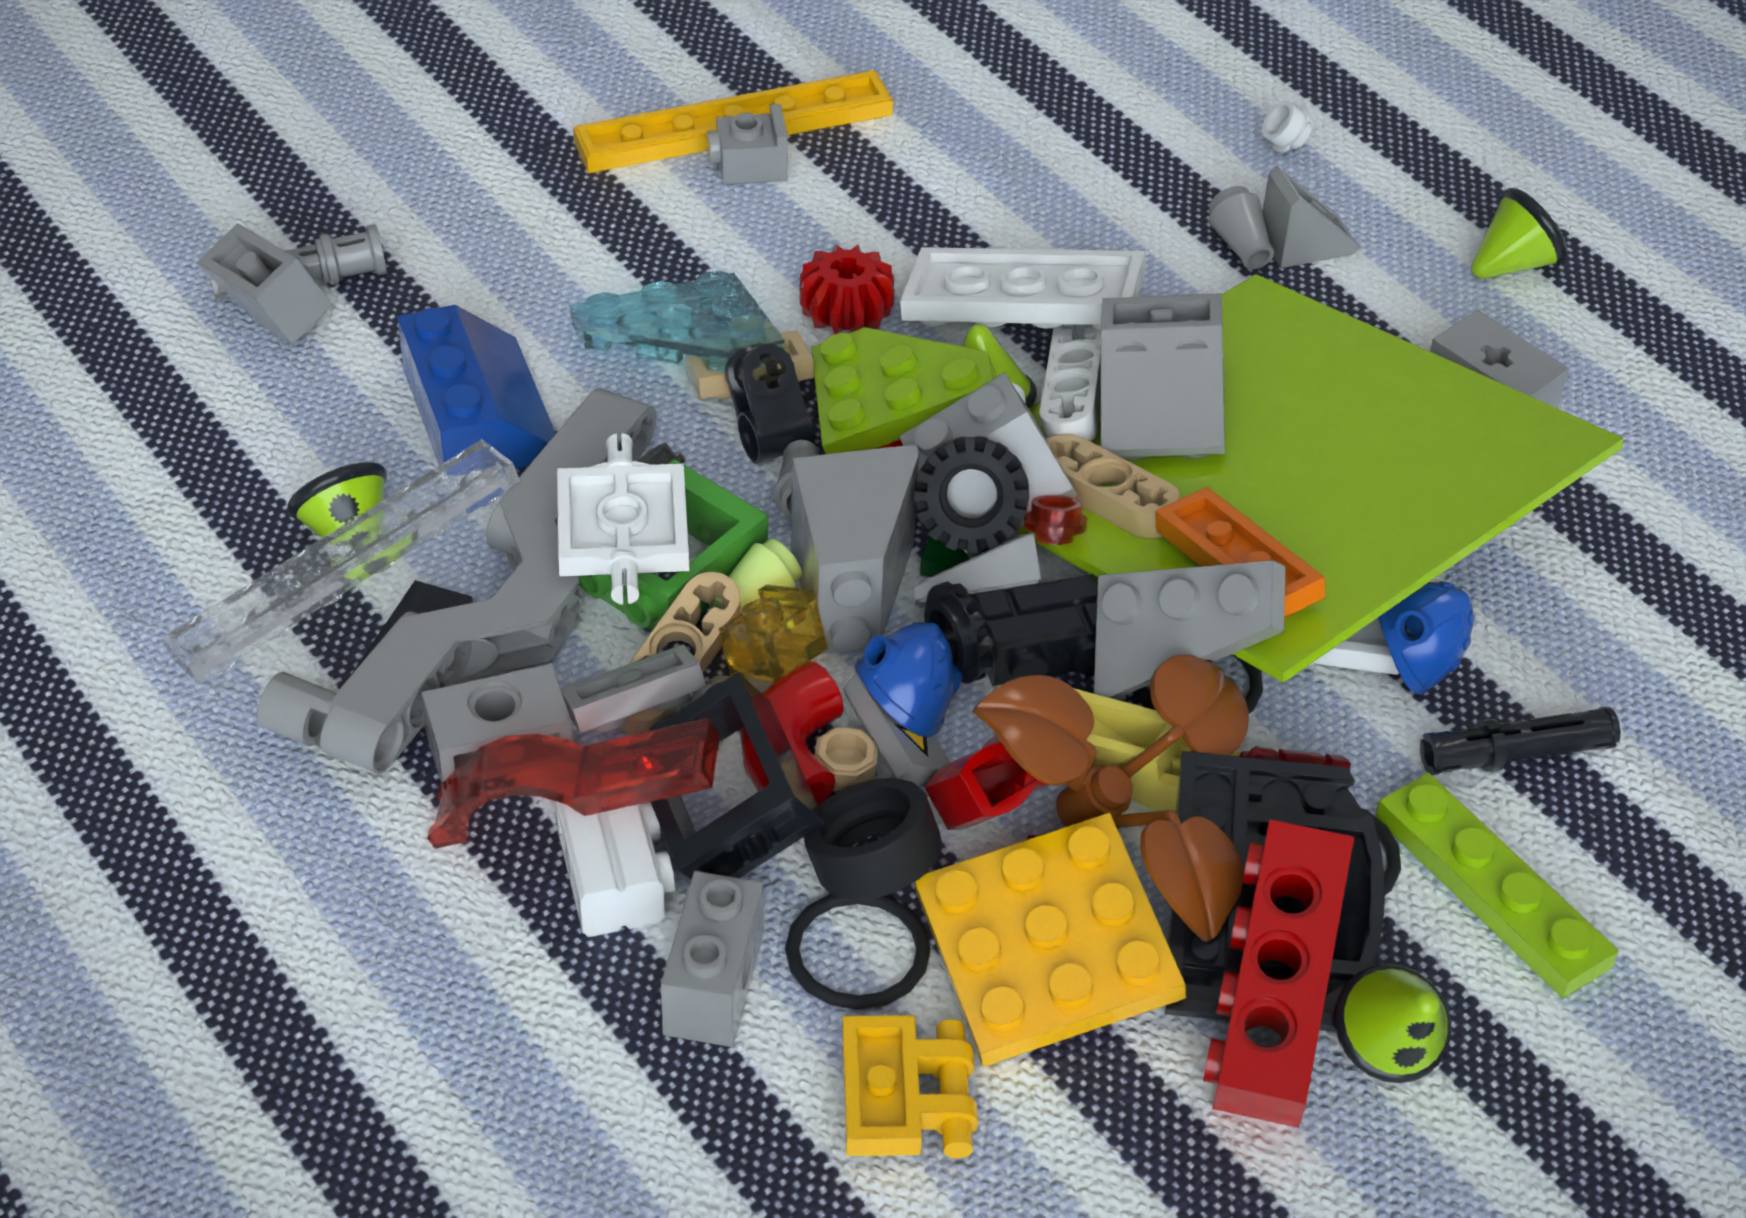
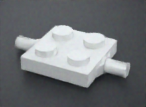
M616 433L609 436L606 441L608 462L591 467L557 468L558 562L560 576L611 574L612 600L624 605V585H627L628 604L636 602L639 598L638 573L689 571V547L684 464L651 465L633 461L632 438L627 434L621 433L622 450L618 451Z

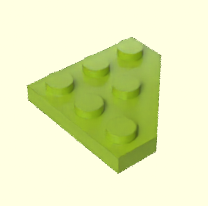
M866 327L851 333L834 334L823 341V343L811 347L821 440L826 454L870 450L900 440L899 436L996 378L995 368L987 351Z

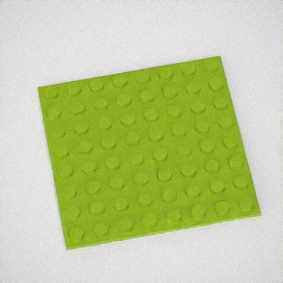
M1255 274L1222 294L1225 454H1208L1199 458H1187L1181 455L1149 456L1127 461L1174 485L1179 490L1180 499L1206 487L1210 488L1325 577L1324 599L1285 617L1284 632L1233 653L1236 657L1284 683L1623 448V437ZM1040 401L1029 410L1042 431L1039 413ZM1100 411V419H1099L1098 433H1097L1095 439L1091 441V442L1095 443L1096 445H1098V446H1100V447H1101V411ZM1103 484L1098 487H1112L1118 484ZM1070 500L1017 531L1020 535L1034 533L1036 544L1089 574H1094L1096 577L1098 575L1200 567L1166 538L1146 539L1137 537Z

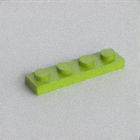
M1429 772L1379 800L1375 817L1387 825L1395 838L1560 997L1565 998L1613 968L1619 950Z

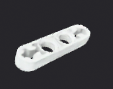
M1063 324L1053 328L1039 411L1042 431L1045 438L1059 434H1073L1092 441L1098 433L1101 411V329L1093 328L1090 325Z

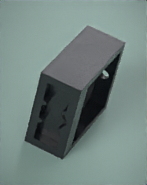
M738 672L725 681L711 686L704 695L669 718L658 721L649 731L627 745L677 868L690 880H692L694 871L741 878L826 823L770 700ZM742 727H745L770 784L696 832L672 773Z

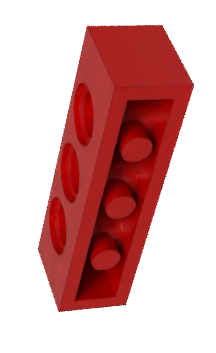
M1269 819L1265 844L1250 842L1242 884L1256 886L1252 909L1237 906L1229 947L1243 951L1239 974L1224 972L1216 1014L1230 1017L1226 1041L1211 1038L1203 1082L1217 1084L1212 1109L1291 1127H1300L1307 1102L1353 848V836ZM1282 896L1293 897L1303 903L1306 910L1296 914L1286 913L1278 909L1272 901ZM1267 961H1280L1288 965L1295 975L1284 980L1273 979L1264 974L1259 965ZM1258 1026L1268 1027L1277 1032L1283 1042L1274 1047H1261L1253 1043L1248 1038L1246 1032Z

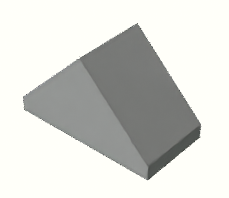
M1276 166L1268 173L1263 215L1269 241L1274 249L1273 258L1280 268L1348 256L1360 248L1338 214L1280 167Z

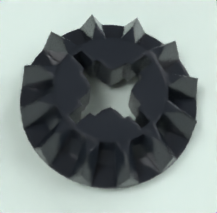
M949 581L933 586L927 595L924 612L925 623L937 624L944 633L950 645L953 664L962 673L961 682L972 683L985 678L986 671L991 669L993 664V657L990 653V649L993 647V640L987 633L986 624L988 620L982 618L979 612L978 601L975 598H969L967 589L961 583L951 584Z

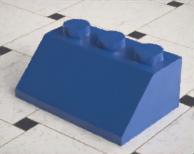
M455 304L440 308H428L420 312L397 316L403 370L446 485L528 467L555 436L556 432L516 337Z

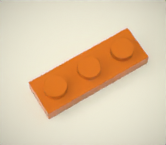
M1206 487L1155 510L1156 531L1200 567L1271 560L1285 565L1284 618L1325 598V577L1210 488Z

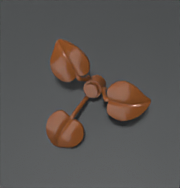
M1192 655L1173 656L1161 663L1151 677L1150 695L1158 714L1173 727L1121 769L1116 766L1097 765L1090 769L1097 750L1086 739L1093 730L1094 716L1090 706L1083 697L1062 680L1044 675L1020 677L1004 683L985 696L974 707L973 713L994 731L1012 758L1026 772L1039 781L1056 786L1067 785L1059 793L1056 800L1057 814L1063 825L1068 827L1107 813L1111 814L1117 830L1121 827L1147 825L1141 832L1140 850L1151 879L1177 915L1200 939L1206 943L1216 937L1238 900L1243 882L1241 858L1229 837L1216 824L1199 816L1191 817L1181 824L1178 815L1172 810L1132 814L1122 813L1128 809L1133 794L1130 777L1175 743L1181 736L1191 752L1230 756L1241 746L1248 731L1249 715L1245 698L1234 680L1226 676L1224 670Z

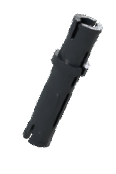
M1601 707L1584 712L1545 716L1516 722L1499 723L1496 719L1478 720L1474 727L1467 729L1424 733V739L1420 741V755L1426 772H1429L1431 775L1481 767L1485 772L1502 770L1506 763L1558 756L1587 750L1616 748V743L1620 741L1621 730L1618 717L1611 707Z

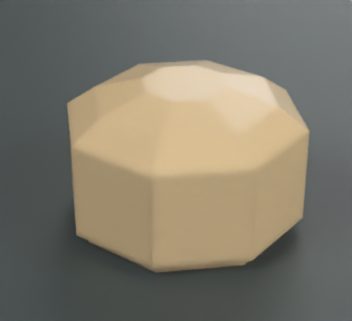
M835 727L817 738L815 757L834 774L835 785L833 791L840 792L849 786L875 779L878 748L872 738L862 729Z

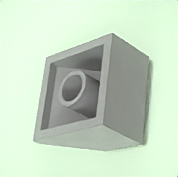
M1005 372L899 436L903 446L917 444L919 451L918 473L926 459L938 447L955 438L982 436L1008 447L1007 449L1014 456L1016 455L1022 463V468L1025 474H1027L1029 483L1027 511L1017 531L1078 495L1034 416ZM968 469L959 472L951 479L947 488V498L950 506L957 514L966 518H979L986 515L994 507L997 500V489L993 480L986 473L980 470ZM987 549L979 550L978 553H967V550L964 551L971 559Z

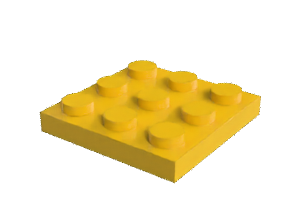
M1110 813L926 873L914 882L917 896L983 1067L1186 999V984Z

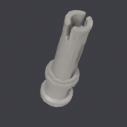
M376 224L367 226L366 232L331 238L329 234L319 235L318 239H314L315 244L286 250L287 253L300 261L314 281L323 279L324 284H339L341 277L375 271L378 276L387 274ZM210 277L215 300L219 301L230 298L231 296Z

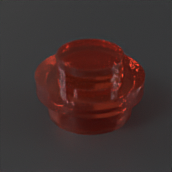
M1044 495L1032 499L1031 511H1028L1024 517V527L1036 533L1035 538L1039 542L1064 545L1073 542L1075 535L1082 534L1087 530L1088 519L1082 514L1081 501L1068 496Z

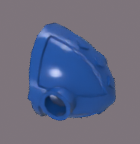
M1429 582L1378 617L1395 666L1404 683L1414 694H1425L1460 666L1465 651L1471 644V632L1475 615L1470 597L1466 592L1454 587L1455 585L1450 582ZM1405 623L1410 632L1412 633V635L1416 639H1412L1408 635H1406L1404 629Z
M913 622V624L905 626L886 637L881 635L874 636L866 645L863 657L857 658L854 664L856 673L873 698L900 725L918 736L933 737L939 733L944 724L945 714L951 697L960 687L962 673L953 664L949 642L937 624Z

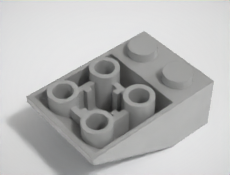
M1222 293L1102 298V448L1126 460H1138L1149 456L1181 455L1187 458H1199L1208 454H1225Z

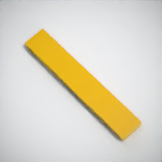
M876 70L577 125L573 127V139L587 172L593 173L708 151L707 131H716V117L735 116L741 113L755 115L770 114V105L781 104L787 135L891 116L893 115V99Z

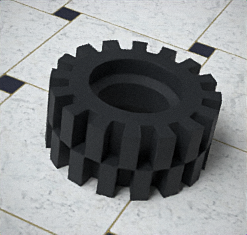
M963 436L955 438L946 444L944 443L926 459L916 478L914 503L917 505V516L921 524L924 523L929 530L928 534L935 541L938 539L945 543L947 548L955 551L956 549L967 550V553H978L979 550L987 548L991 550L999 546L1001 542L1007 538L1009 539L1017 531L1027 511L1029 483L1027 474H1025L1022 468V463L1016 455L1014 456L1007 449L1008 447L1000 442L991 441L987 437ZM968 469L980 470L993 480L997 489V500L994 507L986 515L979 518H966L957 514L950 506L947 498V488L951 479L961 471Z

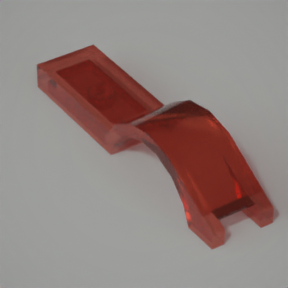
M704 718L586 746H581L569 739L542 734L502 737L481 746L438 787L436 797L440 801L436 821L429 828L427 839L435 849L467 842L470 832L468 820L473 811L490 800L513 795L547 798L566 804L581 815L587 816L711 789L713 787L720 735L710 719Z

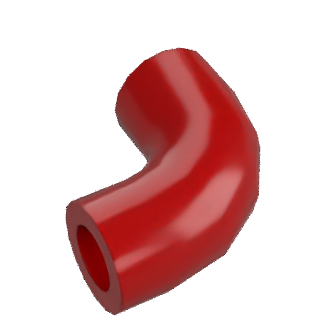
M807 661L778 678L762 694L770 700L819 807L833 792L835 776L812 754L807 747V740L816 731L841 717L844 707L840 690L832 676L817 662ZM743 727L740 734L743 765L747 776L759 792L770 783L746 729Z

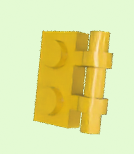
M915 1015L842 1016L846 1156L921 1155V1130H936L943 1137L944 1154L950 1158L959 1159L972 1154V1133L977 1130L979 1121L977 1102L969 1096L968 1077L973 1074L975 1066L973 1047L965 1041L964 1024L956 1019L943 1020L936 1026V1039H916ZM918 1074H932L939 1079L940 1094H919Z

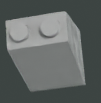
M917 444L792 458L791 550L802 570V577L799 579L817 655L865 649L871 638L877 635H884L914 545L916 518L914 491L919 465Z

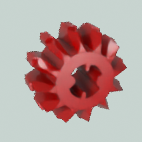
M835 244L831 253L815 251L813 260L803 264L799 282V303L802 306V314L812 318L814 328L821 329L830 326L834 334H838L842 330L854 332L863 327L879 329L881 320L891 315V308L894 306L895 297L894 275L892 274V266L881 262L879 252L862 253L859 244L851 250H843Z

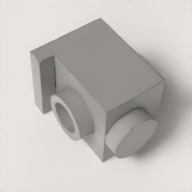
M781 104L770 105V114L755 115L741 113L735 116L716 117V131H707V149L709 163H719L723 185L787 180L788 136Z

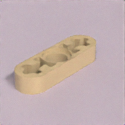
M1059 434L1046 438L1078 494L1071 498L1070 501L1137 537L1146 539L1163 537L1156 531L1155 510L1180 499L1179 490L1174 485L1081 436ZM1103 484H1118L1112 487H1098Z
M705 572L693 577L682 589L629 664L658 654L660 649L669 642L683 641L691 645L695 650L694 657L699 662L703 674L740 620V591L736 583L727 575L718 572ZM715 597L722 598L723 610L716 607L711 608L702 620L701 632L695 626L701 616L700 600L710 603ZM679 706L664 710L649 708L628 716L627 722L619 728L627 734L641 736L649 731L658 721L672 716Z

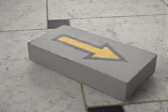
M857 673L844 686L843 690L896 778L912 781L917 786L926 787L930 778L941 767L950 763L934 736H918L900 725L873 698Z

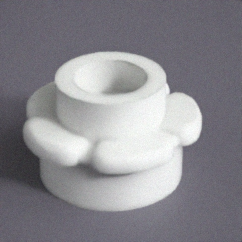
M1282 101L1269 111L1263 122L1262 134L1273 143V150L1283 153L1287 152L1290 148L1297 149L1306 142L1311 133V124L1309 122L1311 114L1309 109L1304 105L1298 107L1289 101Z

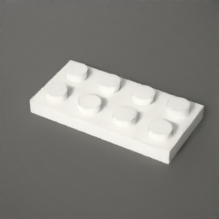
M921 247L900 298L901 320L920 321L928 326H939L948 322H976L986 327H997L1005 323H1031L1039 328H1055L1063 324L1090 325L1093 328L1101 329L1102 298L1139 297L1145 274V251Z

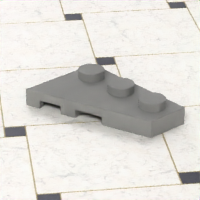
M1271 560L1098 575L1094 694L1124 701L1126 700L1125 695L1150 685L1154 671L1170 657L1192 655L1199 659H1209L1215 662L1284 632L1285 565Z

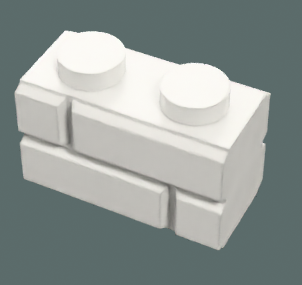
M627 775L600 780L597 786L583 783L558 788L557 792L554 793L557 831L582 934L592 937L618 932L622 926L633 929L661 923L662 919L665 918L664 894L675 892L674 874L668 851L655 853L652 841L661 838L660 825L650 800L641 801L636 780Z

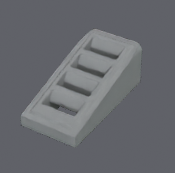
M1034 533L1023 534L920 582L919 585L913 587L915 605H919V608L926 607L929 590L933 586L949 581L951 584L961 583L967 589L969 598H975L977 594L1039 584L1041 582V574Z

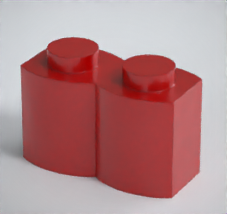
M995 735L980 750L941 767L930 778L925 790L948 830H961L1014 810L1029 797L1032 791L1050 784L1039 781L1026 772L1012 758L998 736Z

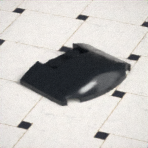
M1182 751L1176 814L1181 824L1195 816L1206 818L1216 824L1236 847L1243 866V876L1250 842L1265 844L1269 819L1354 837L1320 1030L1336 1032L1334 1015L1338 996L1347 981L1358 972L1373 966L1381 937L1385 905L1384 867L1377 830L1371 812L1364 815L1357 801L1347 788L1354 785L1355 779L1347 767ZM1242 884L1238 900L1219 933L1206 943L1183 922L1170 906L1168 946L1186 984V999L1165 1005L1166 1015L1230 1021V1017L1216 1014L1224 972L1239 974L1243 951L1229 948L1237 906L1252 909L1256 886ZM1282 896L1272 901L1278 909L1286 913L1296 914L1306 910L1303 903L1293 897ZM1267 961L1259 965L1263 973L1273 979L1284 980L1295 975L1288 965L1280 961Z

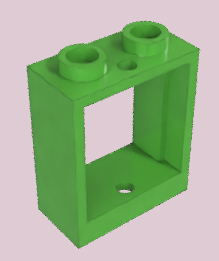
M673 459V460H672L670 463H668V464H682V463H680L679 461ZM685 465L684 480L688 534L709 546L689 562V571H678L667 581L654 573H638L639 598L636 602L628 604L627 585H624V605L612 600L611 574L578 576L580 587L587 594L594 598H601L625 613L637 626L648 628L653 631L682 589L693 577L705 572H718L729 576L754 543L764 544L768 540V515ZM700 600L702 615L710 606L709 603Z

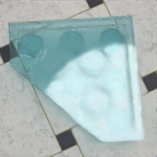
M710 271L699 275L697 280L678 284L654 282L645 285L641 291L621 295L597 293L589 296L586 302L569 305L572 327L587 349L606 352L612 347L611 342L635 347L636 357L676 364L683 359V354L707 359L708 369L725 372V366L731 354L743 346L774 344L785 350L783 337L735 273Z

